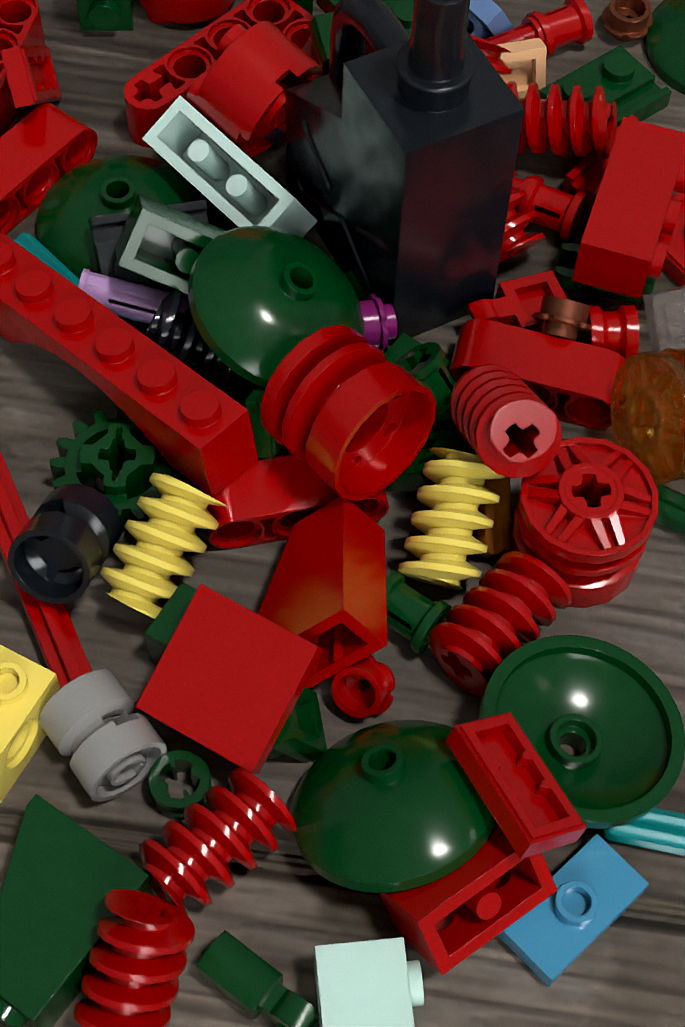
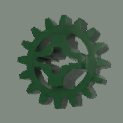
M119 408L117 417L113 419H108L106 414L101 409L94 411L95 424L88 427L85 423L78 420L72 423L75 435L74 440L58 438L56 444L59 457L50 459V468L54 480L52 485L53 489H56L61 485L78 483L93 487L107 496L118 510L122 522V534L124 525L128 520L146 522V518H148L144 511L136 504L140 496L159 499L162 496L149 481L152 473L170 475L184 483H189V479L168 464L152 442L122 409Z

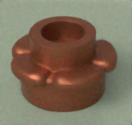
M610 0L609 5L602 12V20L605 22L604 29L615 39L623 42L643 38L648 33L647 28L653 22L649 1Z
M543 296L540 311L533 313L535 320L543 322L541 333L576 341L578 331L588 332L592 325L587 324L590 306L568 299Z

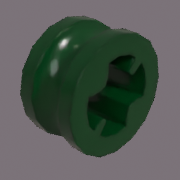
M170 751L159 757L150 768L148 783L152 803L160 814L169 819L182 821L185 820L184 808L189 804L195 802L205 808L207 807L206 791L212 785L208 765L202 757L192 751ZM177 773H190L192 786L196 789L195 792L189 795L187 790L184 789V798H171L168 783L165 780L172 776L177 781Z

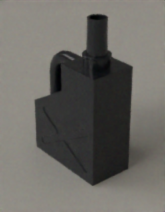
M340 0L334 7L330 28L329 74L286 89V185L293 196L317 220L313 227L344 273L352 271L367 296L368 294L375 293L382 300L383 304H392L397 319V336L395 339L388 340L390 346L393 345L403 332L410 337H415L469 315L467 310L468 304L481 299H493L525 108L468 34L470 0H414L411 35H409L393 11L382 0ZM366 42L373 50V53L366 55Z

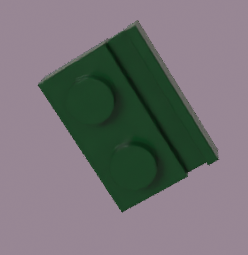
M621 45L553 82L559 84L562 100L569 99L574 84L581 85L584 101L590 102L596 86H603L606 102H616L617 127L621 124L623 117L628 118L632 114L638 118V121H643L666 108L672 92L667 86L661 89L655 84L656 76ZM552 83L539 90L541 99L547 98Z

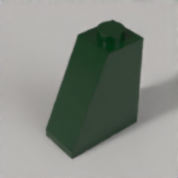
M37 794L26 806L0 893V1023L5 1027H24L25 1025L28 1027H53L81 992L83 976L89 972L97 971L89 963L90 949L98 944H107L97 935L98 921L104 917L118 916L105 907L104 899L107 893L112 889H131L154 895L150 877L147 873Z

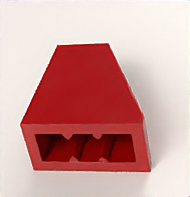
M341 497L336 498L294 524L258 612L261 616L324 649L305 685L309 689L388 645L385 530L351 500Z

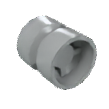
M107 669L91 671L63 686L48 700L38 718L40 726L60 755L72 757L69 763L71 771L90 799L97 802L116 798L140 784L149 776L150 768L155 761L167 752L166 744L148 719L139 713L132 714L135 708L134 700L114 672Z

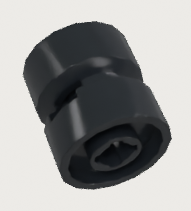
M78 483L66 484L51 491L8 549V566L13 579L23 591L37 600L47 603L64 604L80 598L112 551L115 543L121 537L122 522L117 508L107 496L95 488Z

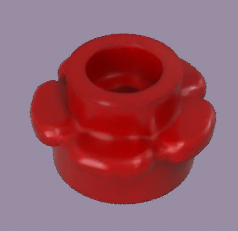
M369 655L333 675L331 692L336 705L344 713L355 718H366L371 715H379L392 705L393 695L391 691L395 689L396 681L393 672L386 664L379 663L373 655ZM360 680H367L370 683V689L365 688Z

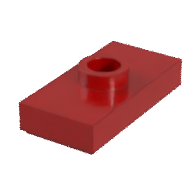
M47 45L16 46L0 50L15 108L61 100L60 97L62 95L50 48Z
M511 712L453 727L445 740L520 859L574 843L579 839L587 826Z

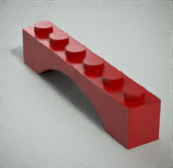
M4 233L0 234V335L10 343L24 342L36 345L55 354L77 369L126 413L170 466L211 497H214L258 460L248 409Z

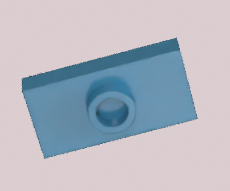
M598 834L552 876L558 891L498 934L503 942L548 987L645 892L649 885Z

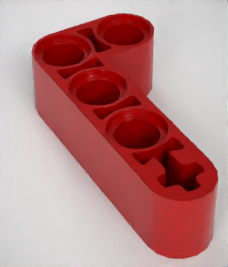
M244 0L137 73L125 84L123 92L130 138L134 143L142 147L152 148L142 138L179 95L195 108V104L187 98L188 89L195 79L203 72L209 71L221 56L217 51L218 44L234 25L241 24L245 29H249L259 22L270 21L296 45L302 48L310 36L309 24L314 16L292 0Z

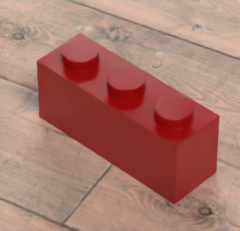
M623 117L580 243L572 281L641 299L647 276L659 279L669 244L658 242L660 233L672 236L682 204L681 201L671 199L673 191L685 194L684 132Z

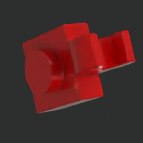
M553 270L500 282L496 299L474 301L468 304L467 310L472 320H492L541 332L543 322L535 320L533 313L540 311L543 296L567 299Z

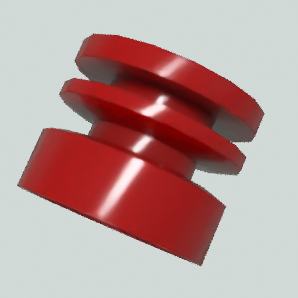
M339 324L321 328L306 337L282 359L267 383L260 404L261 424L267 433L279 444L285 445L290 454L296 459L306 461L313 474L341 498L358 501L373 496L389 486L412 464L425 445L434 424L436 400L427 386L403 367L388 362L384 353L376 346L368 344L364 336L355 329Z
M575 437L562 440L556 457L545 469L532 476L522 477L517 497V508L514 511L511 524L510 551L529 554L552 568L566 582L572 593V602L567 607L588 608L611 601L628 588L645 550V544L658 516V489L649 469L630 450L606 439Z

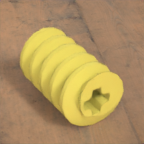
M433 447L429 450L441 458V460H431L424 463L423 474L437 485L422 486L417 491V499L432 510L417 511L412 513L411 524L426 535L408 537L404 544V548L420 560L400 563L398 571L405 575V577L449 589L464 590L460 587L461 580L481 578L482 571L466 561L467 555L487 553L488 549L487 545L472 536L473 530L493 528L494 524L492 519L478 511L479 505L499 503L500 499L498 494L484 486L485 480L505 478V476L491 470L478 455L454 449Z
M152 473L149 481L162 495L161 498L140 496L136 503L149 517L148 522L128 520L124 526L136 539V545L115 543L112 549L125 564L124 568L103 567L99 573L113 588L110 593L106 592V594L154 619L163 609L158 599H170L178 588L170 579L171 575L192 577L195 571L191 564L182 556L183 552L204 553L207 548L206 544L194 532L195 529L216 530L219 522L206 509L208 504L226 506L170 475Z

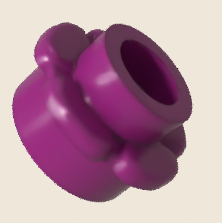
M375 293L368 294L367 300L360 301L365 326L364 337L368 344L376 346L383 352L388 346V340L395 339L397 336L396 314L391 303L383 304L382 300Z

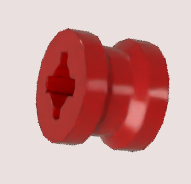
M633 304L620 305L615 311H603L598 305H588L590 310L587 324L592 325L588 332L581 331V342L615 351L623 356L628 364H634L638 356L640 336L636 307Z

